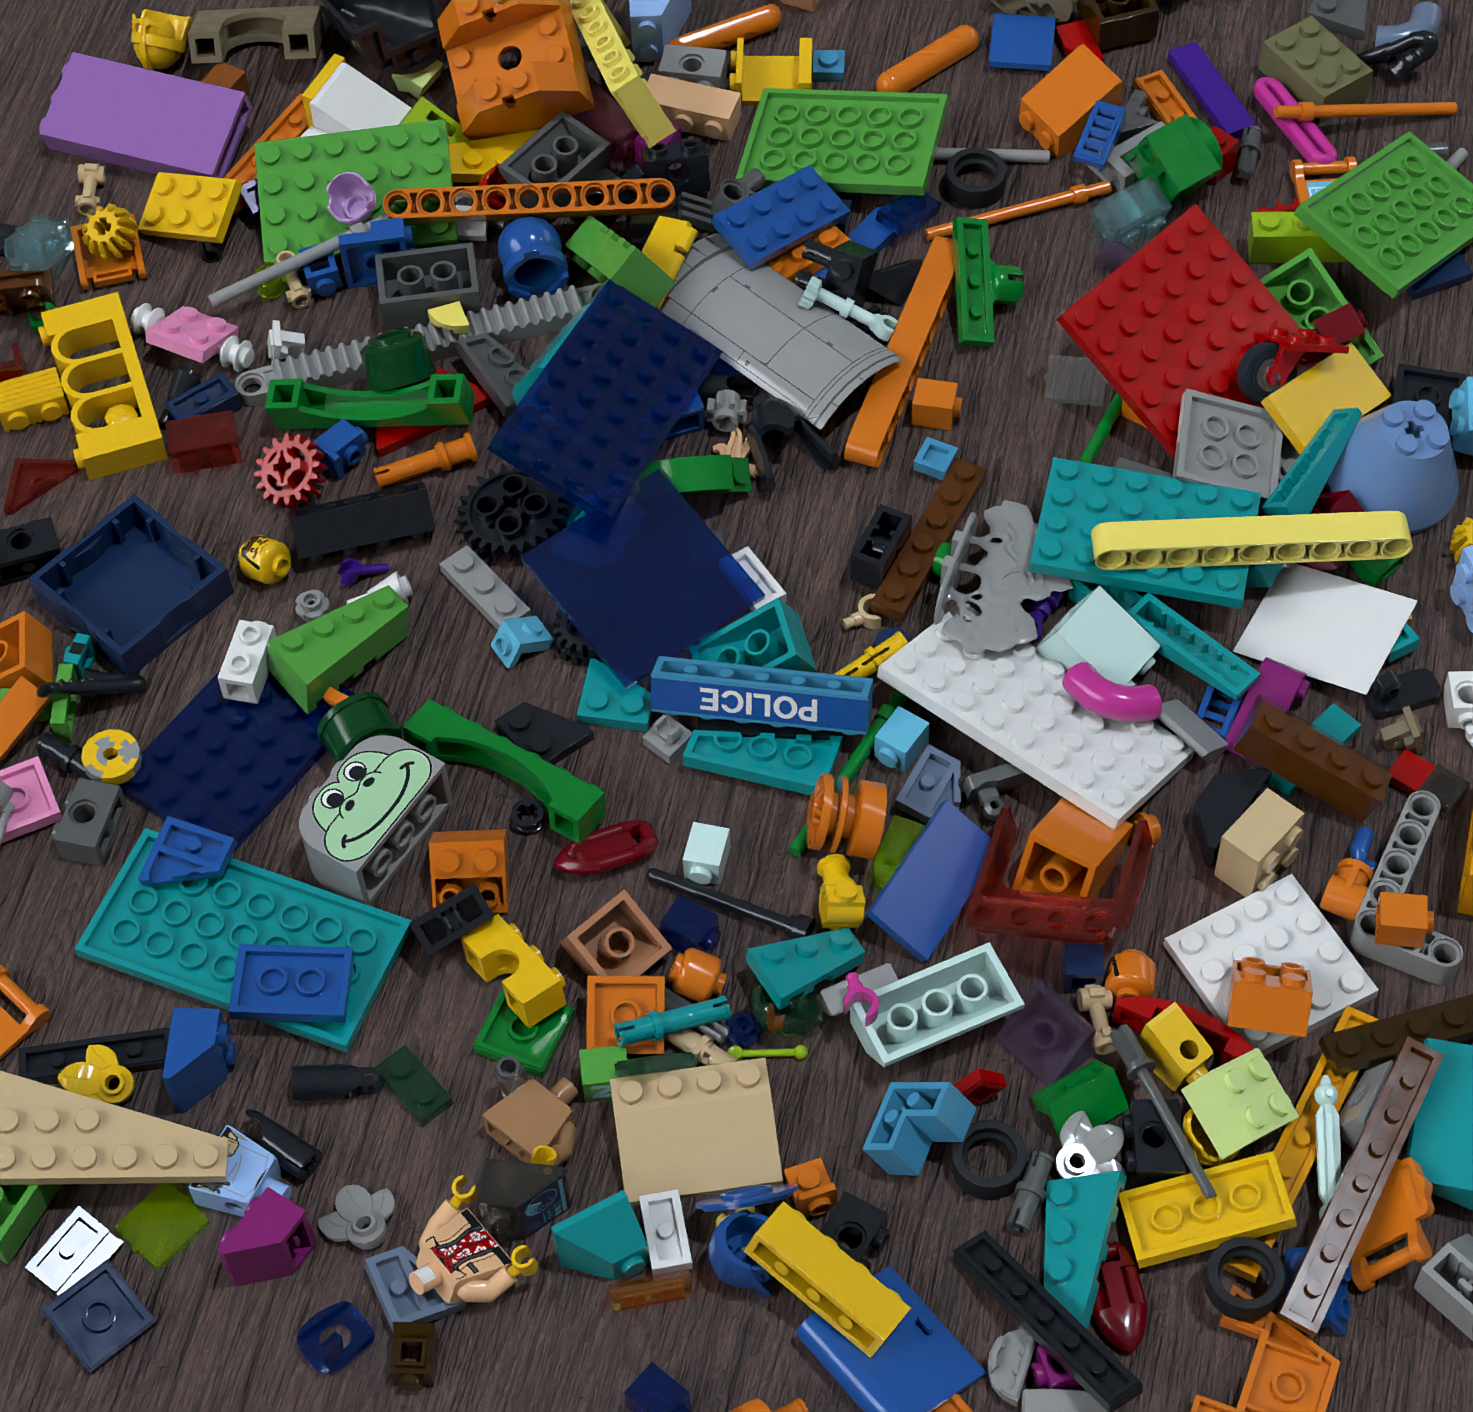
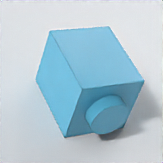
M898 706L875 735L874 756L883 765L889 768L895 767L905 773L929 742V722Z

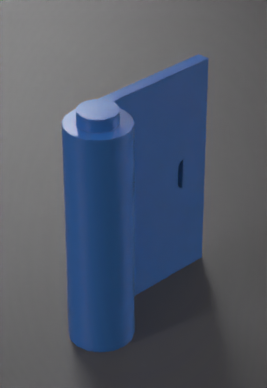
M891 1265L874 1275V1277L888 1289L898 1293L902 1301L911 1309L871 1358L816 1312L805 1319L796 1332L797 1337L863 1412H931L956 1394L961 1393L985 1377L987 1373Z

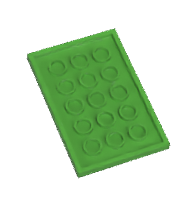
M763 88L735 180L741 179L751 169L757 168L765 176L764 185L759 188L764 189L810 165L833 192L925 196L949 105L948 94Z
M440 119L254 143L264 264L266 268L273 266L276 262L277 254L281 251L288 250L297 255L299 254V249L323 243L349 230L351 225L341 224L331 215L327 208L329 196L326 192V187L338 174L346 171L359 173L374 188L376 207L370 218L362 222L363 224L386 213L383 208V199L391 190L453 187L446 120ZM435 198L428 199L424 204V211L429 213L437 211L440 207V201ZM396 200L391 206V212L394 214L403 213L407 209L408 203L405 200ZM457 222L404 224V226L411 225L413 245L408 246V248L423 249L459 244ZM340 249L334 252L336 260L342 259ZM323 257L313 262L323 261L328 259V257Z
M1409 131L1299 204L1294 215L1326 241L1331 248L1353 264L1357 270L1373 281L1383 292L1394 299L1473 242V184Z

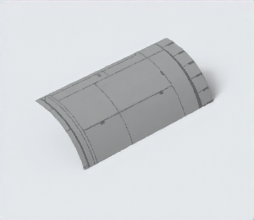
M720 233L696 241L692 244L688 253L680 252L685 257V260L674 280V285L667 294L671 299L665 298L660 310H654L775 398L788 402L799 415L819 429L823 428L838 406L868 377L890 364L903 360L820 301L815 300L809 309L798 305L804 290L765 263L751 270Z

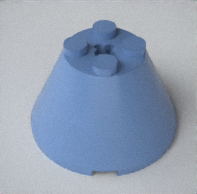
M1419 400L1418 402L1400 401L1361 417L1325 484L1328 492L1350 490L1365 512L1400 511L1404 513L1407 517L1410 534L1424 532L1438 525L1445 519L1455 504L1459 491V477L1449 430L1443 417L1436 411L1435 405L1428 400Z

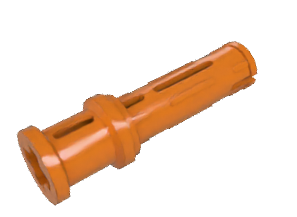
M466 432L462 438L447 443L437 442L432 450L373 468L379 488L383 489L392 484L440 468L442 471L446 470L447 472L454 465L469 460L473 462L479 460L470 433Z

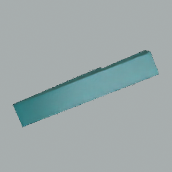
M1359 408L1333 409L1261 507L1267 516L1310 514L1362 416ZM1284 563L1249 565L1246 587H1271Z
M1071 580L1074 588L1069 589L1068 599L1078 603L1098 586H1101L1161 645L1156 651L1157 653L1236 701L1260 679L1261 673L1149 592L1142 597L1130 589Z

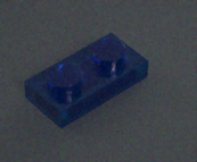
M925 192V196L902 195L878 209L875 220L901 236L937 215L940 211L941 202L930 196L928 192Z

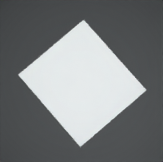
M1284 563L1233 652L1260 661L1268 657L1305 672L1309 677L1367 695L1418 601L1296 563Z

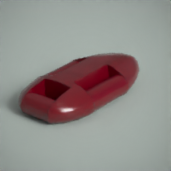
M641 820L623 821L592 831L581 844L574 841L570 842L557 855L553 866L559 871L569 874H599L645 858L657 848L659 840L651 823ZM641 837L642 841L635 844L633 839Z
M1114 1241L1106 1243L1109 1246L1106 1260L1117 1258V1261L1101 1263L1097 1276V1281L1100 1284L1091 1316L1100 1332L1111 1344L1123 1352L1132 1353L1144 1337L1148 1307L1135 1260L1125 1246Z

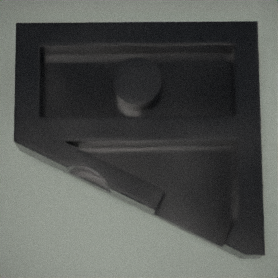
M527 702L521 703L495 720L497 730L504 737L508 738L516 746L528 752L538 754L543 760L552 765L557 764L594 740L591 728Z

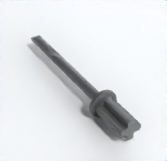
M1127 1024L1121 1025L1118 1030L1110 1033V1037L1127 1066L1128 1071L1126 1075L1128 1079L1141 1080L1206 1199L1217 1197L1213 1186L1150 1074L1156 1067L1155 1061L1148 1059L1131 1027H1128Z

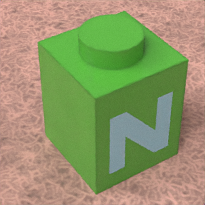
M610 1046L579 1050L585 1102L612 1099L610 1079L637 1075L635 1058L627 1059L626 1046L622 1048Z

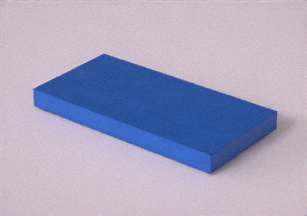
M946 800L940 803L866 915L920 962L927 961L1002 847Z

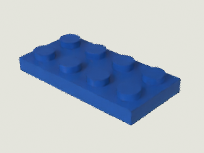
M809 165L714 214L710 223L752 270L846 220L850 210Z

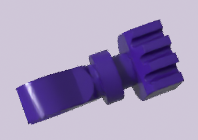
M1053 591L1050 597L1040 601L1032 600L1033 603L1029 609V614L1035 620L1038 634L1037 639L1033 640V644L1038 643L1042 639L1043 622L1049 618L1051 610L1057 609L1063 598L1062 592Z

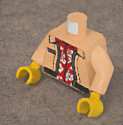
M465 1175L454 1179L452 1183L454 1196L450 1201L445 1199L429 1219L418 1243L420 1248L416 1260L418 1269L409 1274V1283L417 1294L422 1295L435 1289L442 1299L451 1305L462 1301L492 1302L518 1281L517 1276L519 1274L531 1276L538 1269V1262L535 1258H531L527 1263L521 1264L522 1260L531 1254L528 1246L521 1245L516 1247L510 1259L468 1208L460 1210L462 1204L473 1203L478 1197L476 1185L467 1194H459L461 1187L467 1182Z

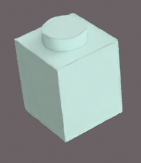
M693 822L683 856L685 879H690L702 885L709 883L721 884L731 848L729 828Z

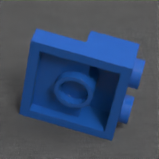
M403 218L370 221L371 231L338 235L348 289L378 285L375 254L415 250V247L408 248V246L413 245L411 225L404 226Z

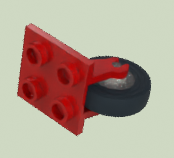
M1269 327L1268 332H1254L1253 339L1259 340L1260 343L1252 346L1241 358L1237 369L1238 386L1243 395L1249 400L1261 404V401L1297 377V362L1304 352L1348 354L1349 347L1336 343L1337 337L1317 334V331L1298 328L1296 333H1289V330L1285 328Z

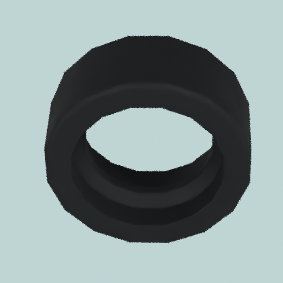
M967 148L955 153L949 159L945 170L946 193L953 202L962 207L978 209L995 204L1002 198L1006 189L1007 172L1004 161L996 153L983 148ZM968 171H981L991 175L994 180L985 185L973 186L963 183L957 177Z
M981 1120L970 1123L964 1141L953 1143L951 1171L956 1183L965 1193L977 1199L997 1200L1009 1196L1014 1192L1016 1183L1022 1181L1026 1169L1027 1149L1023 1138L1013 1127L1001 1121ZM984 1141L996 1142L1006 1147L1012 1156V1166L1009 1172L997 1178H982L972 1173L965 1162L966 1153L969 1148L974 1144Z
M1234 1237L1221 1243L1211 1254L1204 1277L1205 1291L1212 1305L1223 1315L1239 1321L1257 1320L1268 1315L1278 1304L1286 1280L1284 1264L1277 1252L1265 1242L1251 1237ZM1233 1259H1247L1256 1262L1268 1274L1269 1285L1267 1291L1256 1299H1242L1233 1296L1221 1283L1220 1273L1222 1267Z

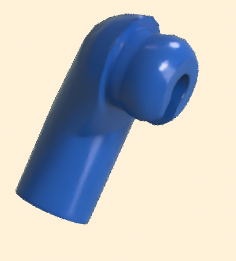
M1360 827L1357 829L1350 847L1351 858L1364 862L1375 874L1378 863L1367 860L1374 839V832L1368 827Z

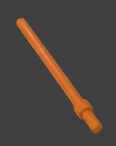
M1299 102L1297 105L1274 106L1273 116L1275 119L1297 118L1298 121H1313L1314 118L1456 115L1458 107L1456 102L1314 105L1313 102Z
M1109 180L1088 186L1082 183L1071 186L1069 191L967 218L987 219L988 225L1070 203L1076 206L1087 203L1089 198L1111 193V184ZM952 222L924 229L927 241H932L935 236L947 237L953 235Z

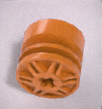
M821 773L814 792L811 794L807 810L808 849L820 851L825 841L826 852L835 853L841 838H845L846 855L873 860L880 845L887 807L886 784L859 779L851 795L849 794L847 777L839 776L834 786L833 774Z

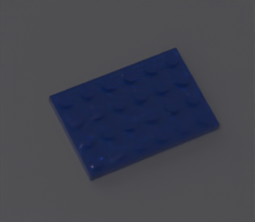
M218 672L141 753V767L136 775L127 782L118 785L121 787L123 794L166 820L167 816L233 837L238 843L234 850L235 852L327 751L317 737V729L322 718L332 707L322 698L317 702V708L307 715L270 672L258 704L223 698L218 682ZM339 685V692L348 697L355 695L352 691Z

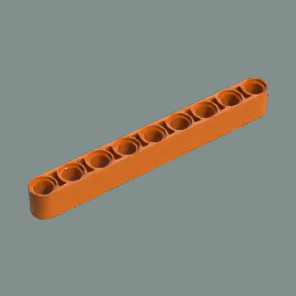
M663 178L395 189L385 195L383 208L389 219L403 218L404 224L516 220L521 216L566 218L588 217L589 215L661 214L673 208L676 197L674 186L670 181ZM657 189H665L669 192L670 197L664 203H657L651 198L653 192ZM632 190L637 195L635 202L623 204L619 200V196L623 191ZM597 191L602 193L604 200L600 205L592 206L587 203V196L591 192ZM559 193H567L572 197L570 204L566 207H558L554 204V198ZM528 194L536 195L539 198L538 204L530 209L523 207L521 201L524 196ZM497 195L504 197L506 204L503 208L493 210L488 206L492 197ZM469 197L473 200V205L468 211H460L456 208V203L460 198ZM428 199H438L440 207L437 211L432 213L424 211L423 207ZM396 200H405L408 203L407 209L401 214L391 212V206Z
M935 236L887 346L889 350L903 360L890 364L876 372L847 439L844 460L878 469L884 458L956 286L952 239Z

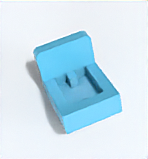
M537 616L505 619L502 621L491 643V647L507 668H514L522 653L549 650L554 638Z

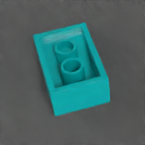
M779 597L689 647L693 660L806 672L817 671L799 614Z

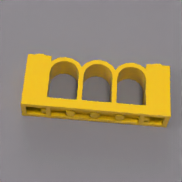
M118 292L41 312L44 326L38 327L43 346H51L55 364L61 376V386L68 407L71 410V421L79 448L73 450L78 469L85 468L90 481L169 459ZM118 340L121 348L80 359L69 358L72 354L81 350ZM126 374L130 376L131 382L92 393L78 392L83 387ZM120 403L131 405L134 409H140L141 417L100 428L88 427L93 421L104 418L110 407Z

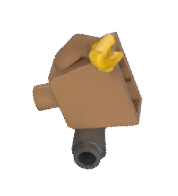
M505 1056L498 1061L494 1071V1077L501 1088L503 1099L482 1115L486 1133L539 1176L542 1174L550 1176L554 1167L571 1158L573 1154L577 1129L575 1127L573 1110L568 1104L578 1095V1090L564 1077L548 1090L535 1079H527L523 1064L513 1056Z

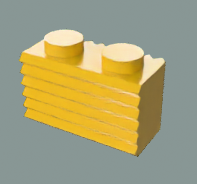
M56 367L0 382V421L5 432H9L11 429L21 430L30 424L42 423L43 420H56L59 417L61 418L62 415L67 416L70 413Z

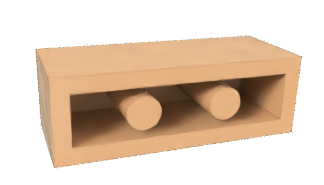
M651 73L647 81L650 86L649 91L654 95L670 122L681 126V132L730 142L742 116L741 93Z

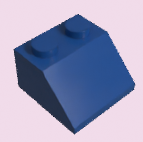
M173 1008L162 1079L176 1113H185L228 1079L230 1065H235L237 1044L231 1041L230 1024H225L220 1009Z

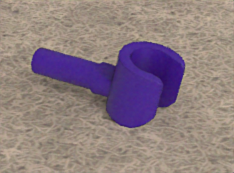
M347 558L342 562L337 573L343 574L340 580L341 584L352 586L359 575L389 572V565H361L357 560Z

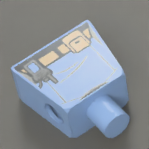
M226 1125L220 1134V1137L228 1139L229 1143L227 1182L190 1183L188 1186L195 1204L244 1217L249 1202L256 1196L260 1197L267 1187L288 1200L292 1193L291 1186L278 1181L281 1176V1169L277 1158L229 1125Z

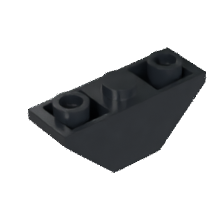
M1262 767L1216 774L1196 799L1192 822L1205 865L1212 868L1217 861L1221 837L1267 788L1273 791V787L1269 785L1272 771Z

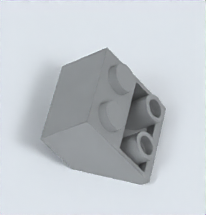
M1467 1233L1448 1242L1421 1268L1414 1289L1473 1341V1237Z

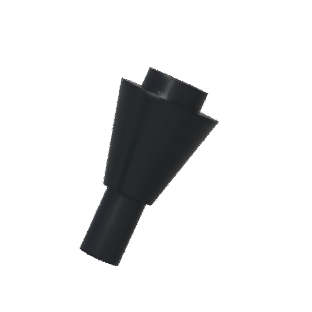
M186 368L174 370L166 402L201 384L199 375ZM165 408L158 423L165 428H170L173 420Z

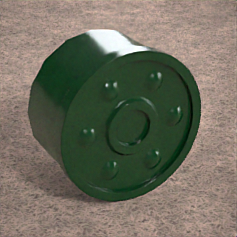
M411 328L397 329L372 337L368 340V344L360 351L368 379L369 391H384L406 386L428 378L431 374L437 372L436 365L432 362L425 335L419 331H412Z
M375 692L358 693L337 703L325 714L317 729L319 741L329 751L336 763L344 760L357 744L368 738L387 735L402 739L401 727L389 711L383 697Z

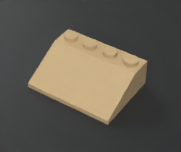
M765 1058L610 1079L624 1192L631 1206L640 1205L639 1196L676 1189L679 1191L680 1199L725 1193L754 1186L783 1184Z

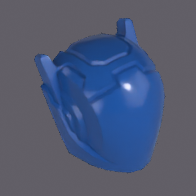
M744 1209L726 1217L714 1230L708 1246L709 1262L717 1277L726 1284L741 1288H754L763 1298L772 1297L773 1291L770 1287V1280L773 1276L744 1252L752 1237L769 1217L758 1213H751L749 1210Z

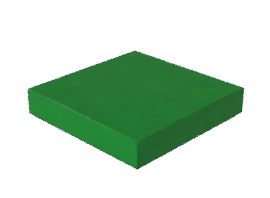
M502 988L472 1046L473 1052L495 1061H499L505 1056H513L523 1064L525 1072L544 1078L575 1017V1009L565 1005L528 1028L508 1006L504 989Z

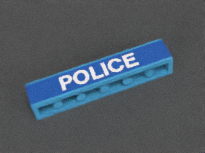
M658 656L651 673V711L661 712L669 716L689 715L698 716L705 720L717 718L734 720L742 724L750 722L770 724L773 727H800L810 731L827 730L842 732L846 735H866L872 717V678Z

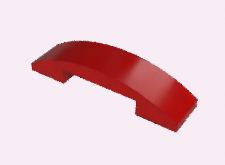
M1141 996L1118 997L1114 1006L1112 1022L1118 1025L1127 1024L1128 1027H1131L1132 1031L1141 1034L1145 1025L1173 1004L1174 1001ZM1177 1003L1212 1050L1222 1054L1220 1066L1253 1050V1047L1226 1024L1198 1009Z

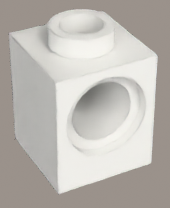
M1473 671L1448 672L1442 691L1447 727L1465 730L1466 725H1473Z

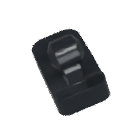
M1420 668L1399 675L1392 671L1383 673L1379 677L1378 682L1372 684L1367 695L1363 694V698L1372 716L1377 720H1383L1403 714L1402 708L1410 706L1411 711L1436 704L1440 696L1441 687L1433 672L1429 669Z

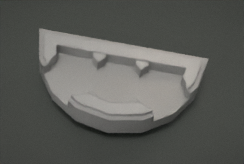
M1022 1326L996 1339L989 1352L987 1370L992 1388L1002 1400L1015 1407L1018 1405L1037 1343Z

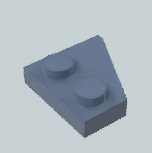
M928 744L893 806L925 824L928 823L940 803L946 800L959 810L961 803V789L959 788V779L961 777L960 761Z
M404 1246L366 1258L364 1264L392 1332L393 1322L428 1323L467 1309V1302L465 1301L453 1305L446 1303L435 1289L422 1295L417 1294L409 1283V1274L418 1269L416 1265L417 1257Z

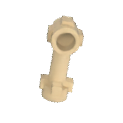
M92 163L79 164L78 183L84 184L82 195H76L75 206H77V211L82 215H94L96 213V206H100V197L95 196L97 185H105V166Z
M288 250L281 251L277 254L274 265L295 254ZM301 267L280 277L289 286L290 290L285 292L288 303L292 302L295 308L308 306L311 302L310 296H312L309 286H302L299 279Z
M1088 984L1084 988H1079L1076 996L1078 1009L1080 1012L1090 1011L1095 1031L1089 1034L1090 1046L1094 1045L1095 1052L1099 1055L1115 1052L1117 1048L1110 1037V1033L1114 1030H1111L1105 1011L1112 1008V992L1107 990L1105 986L1101 987L1095 984Z

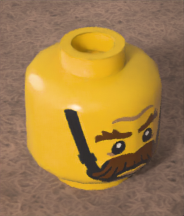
M257 535L246 541L239 550L238 560L241 571L250 579L273 585L282 580L290 570L291 555L288 547L281 541Z

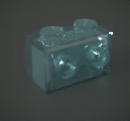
M1149 176L1101 200L1090 217L1110 247L1121 242L1127 245L1136 240L1141 235V232L1147 229L1149 232H1153L1165 224V216L1172 209V205L1153 177Z
M46 214L33 216L27 224L17 227L15 229L16 232L5 239L4 246L5 256L9 260L11 271H47L74 250L69 219H50L49 215Z

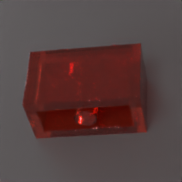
M233 410L165 422L169 455L175 474L194 472L218 466L223 467L242 462L239 434Z

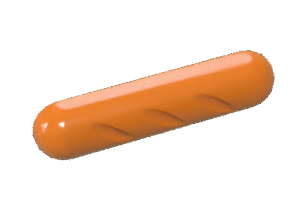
M767 4L678 36L667 44L721 50L737 44V38H744V41L775 30L780 25L782 19L781 10L775 4Z
M969 25L956 27L884 71L876 81V91L909 92L974 52L980 43L978 32Z

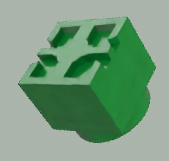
M1187 113L1146 135L1133 148L1134 150L1123 158L1135 171V180L1156 214L1199 190L1208 180L1219 175L1223 167L1222 152L1216 137L1205 123L1197 118L1189 117Z

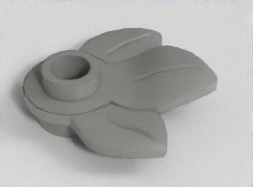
M1078 1111L1070 1116L1061 1128L1060 1141L1062 1149L1057 1154L1055 1160L1056 1170L1060 1177L1064 1179L1119 1170L1126 1174L1122 1165L1114 1159L1123 1146V1129L1111 1124L1098 1125L1093 1128L1084 1111ZM1073 1156L1080 1158L1083 1167L1080 1169L1073 1168L1069 1161L1070 1158Z
M346 1185L336 1195L335 1206L337 1211L319 1218L318 1227L333 1242L350 1240L353 1245L360 1249H374L385 1238L387 1230L385 1221L395 1210L394 1196L388 1188L370 1195L360 1185Z

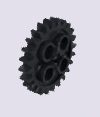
M519 462L514 464L513 470H508L505 464H501V472L497 474L492 469H488L489 478L484 479L481 476H477L478 486L468 485L469 495L460 497L462 506L457 507L460 517L457 521L465 542L469 541L473 551L479 548L482 557L492 552L494 561H498L502 554H506L508 562L512 561L514 554H519L522 560H526V552L530 550L536 556L539 555L538 546L543 545L550 548V537L560 539L561 536L558 528H566L565 517L570 516L567 506L569 501L562 482L557 483L554 473L547 476L544 467L535 472L532 463H529L524 470H521Z

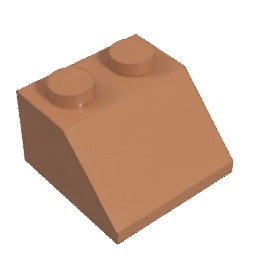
M625 889L559 942L579 968L588 976H640L672 949L670 944Z

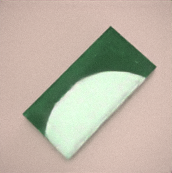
M692 1052L640 1057L617 1061L614 1064L616 1077L697 1067L695 1054H692Z

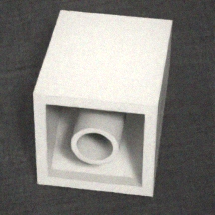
M343 62L310 102L314 127L327 133L400 125L412 110L404 102Z

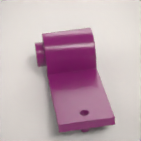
M1265 657L1258 669V672L1261 673L1260 679L1249 688L1225 739L1228 743L1226 752L1257 765L1260 764L1235 751L1233 747L1258 694L1260 693L1289 710L1290 706H1294L1297 701L1303 703L1311 686V683L1306 681L1307 673L1268 657Z

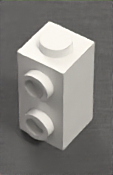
M239 620L218 675L223 698L258 704L269 674L267 641L276 637L273 625H268L262 621L250 622Z

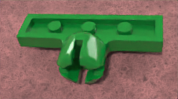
M956 217L952 222L959 345L991 347L995 343L993 304L1014 306L1022 298L1025 282L1016 280L1017 278H1024V273L1018 266L996 264L991 260L987 219Z

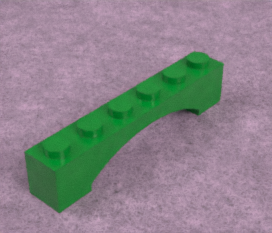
M431 374L430 380L421 384L384 391L341 390L305 383L303 379H271L265 410L278 430L331 428L342 419H345L353 427L471 424L475 394L464 374Z
M429 699L402 726L404 741L441 761L477 765L498 772L519 783L530 791L549 812L550 829L578 844H581L606 817L605 792L601 791L599 787L580 780L562 767H556L548 763L534 752H528L516 746L508 738L498 736L486 730L478 722L469 721L456 714L448 706H441Z

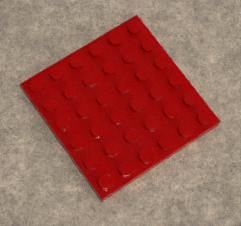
M1194 204L1056 319L1174 461L1181 401L1185 390L1191 389L1264 408L1262 404L1249 400L1241 392L1237 382V369L1240 360L1247 350L1260 343L1259 340L1253 339L1254 332H1268L1269 327L1288 329L1289 333H1296L1297 329L1300 328L1197 204ZM1304 352L1297 362V377L1325 359L1321 352ZM1266 377L1264 379L1258 378L1261 386L1269 385Z

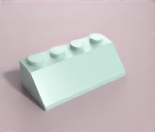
M989 942L874 990L879 1000V1013L876 1021L865 1027V1017L871 1006L866 1002L858 1001L850 1007V1023L866 1053L883 1067H886L1023 1009L1025 1004Z

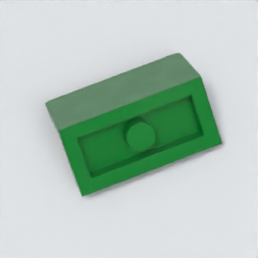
M1096 1059L1031 1096L1036 1109L1050 1116L1059 1140L1062 1126L1070 1116L1078 1111H1084L1094 1128L1129 1108L1114 1068Z

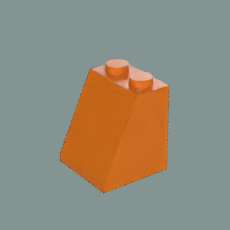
M1082 44L1021 98L1019 122L1026 131H1030L1038 139L1040 145L1045 150H1050L1058 159L1077 148L1096 101L1120 106L1123 81L1089 48Z
M1062 797L1030 832L1011 891L1078 924L1122 857L1133 824L1124 821L1116 830H1113Z

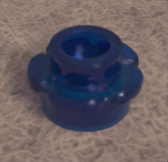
M739 1011L736 1016L732 1015L725 1022L731 1029L727 1039L733 1045L741 1048H748L754 1045L763 1030L761 1020L755 1018L753 1013L749 1011ZM741 1026H746L747 1029H746V1030H740V1027H741Z

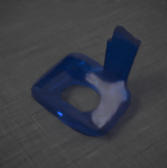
M343 1301L331 1305L311 1317L299 1330L296 1341L298 1349L319 1373L328 1375L338 1371L366 1349L375 1340V1333L361 1313L350 1302ZM339 1324L345 1326L351 1333V1341L344 1349L343 1337L336 1331L320 1344L322 1332L331 1325Z

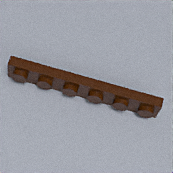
M955 458L871 601L872 611L904 622L932 573L933 560L939 546L944 542H950L987 476L986 468Z

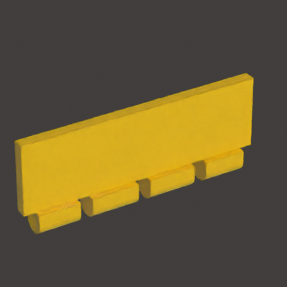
M659 216L641 252L675 280L685 260V257L678 253V251L688 253L698 231L691 227L692 224L689 221ZM668 292L657 304L654 310H660ZM620 295L610 313L612 332L615 335L635 339L637 333L641 336H647L657 315L654 312L649 313L640 305L635 310Z

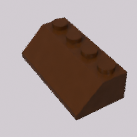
M1260 693L1256 697L1233 747L1235 751L1360 823L1382 802L1392 777L1391 772L1386 766Z

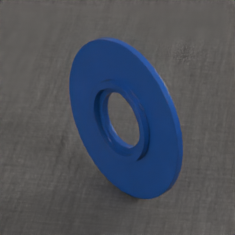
M798 1184L748 1187L701 1200L695 1203V1206L704 1212L750 1207L790 1197L799 1188Z

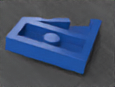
M167 816L142 868L138 881L142 885L151 886L221 877L238 843L233 837Z

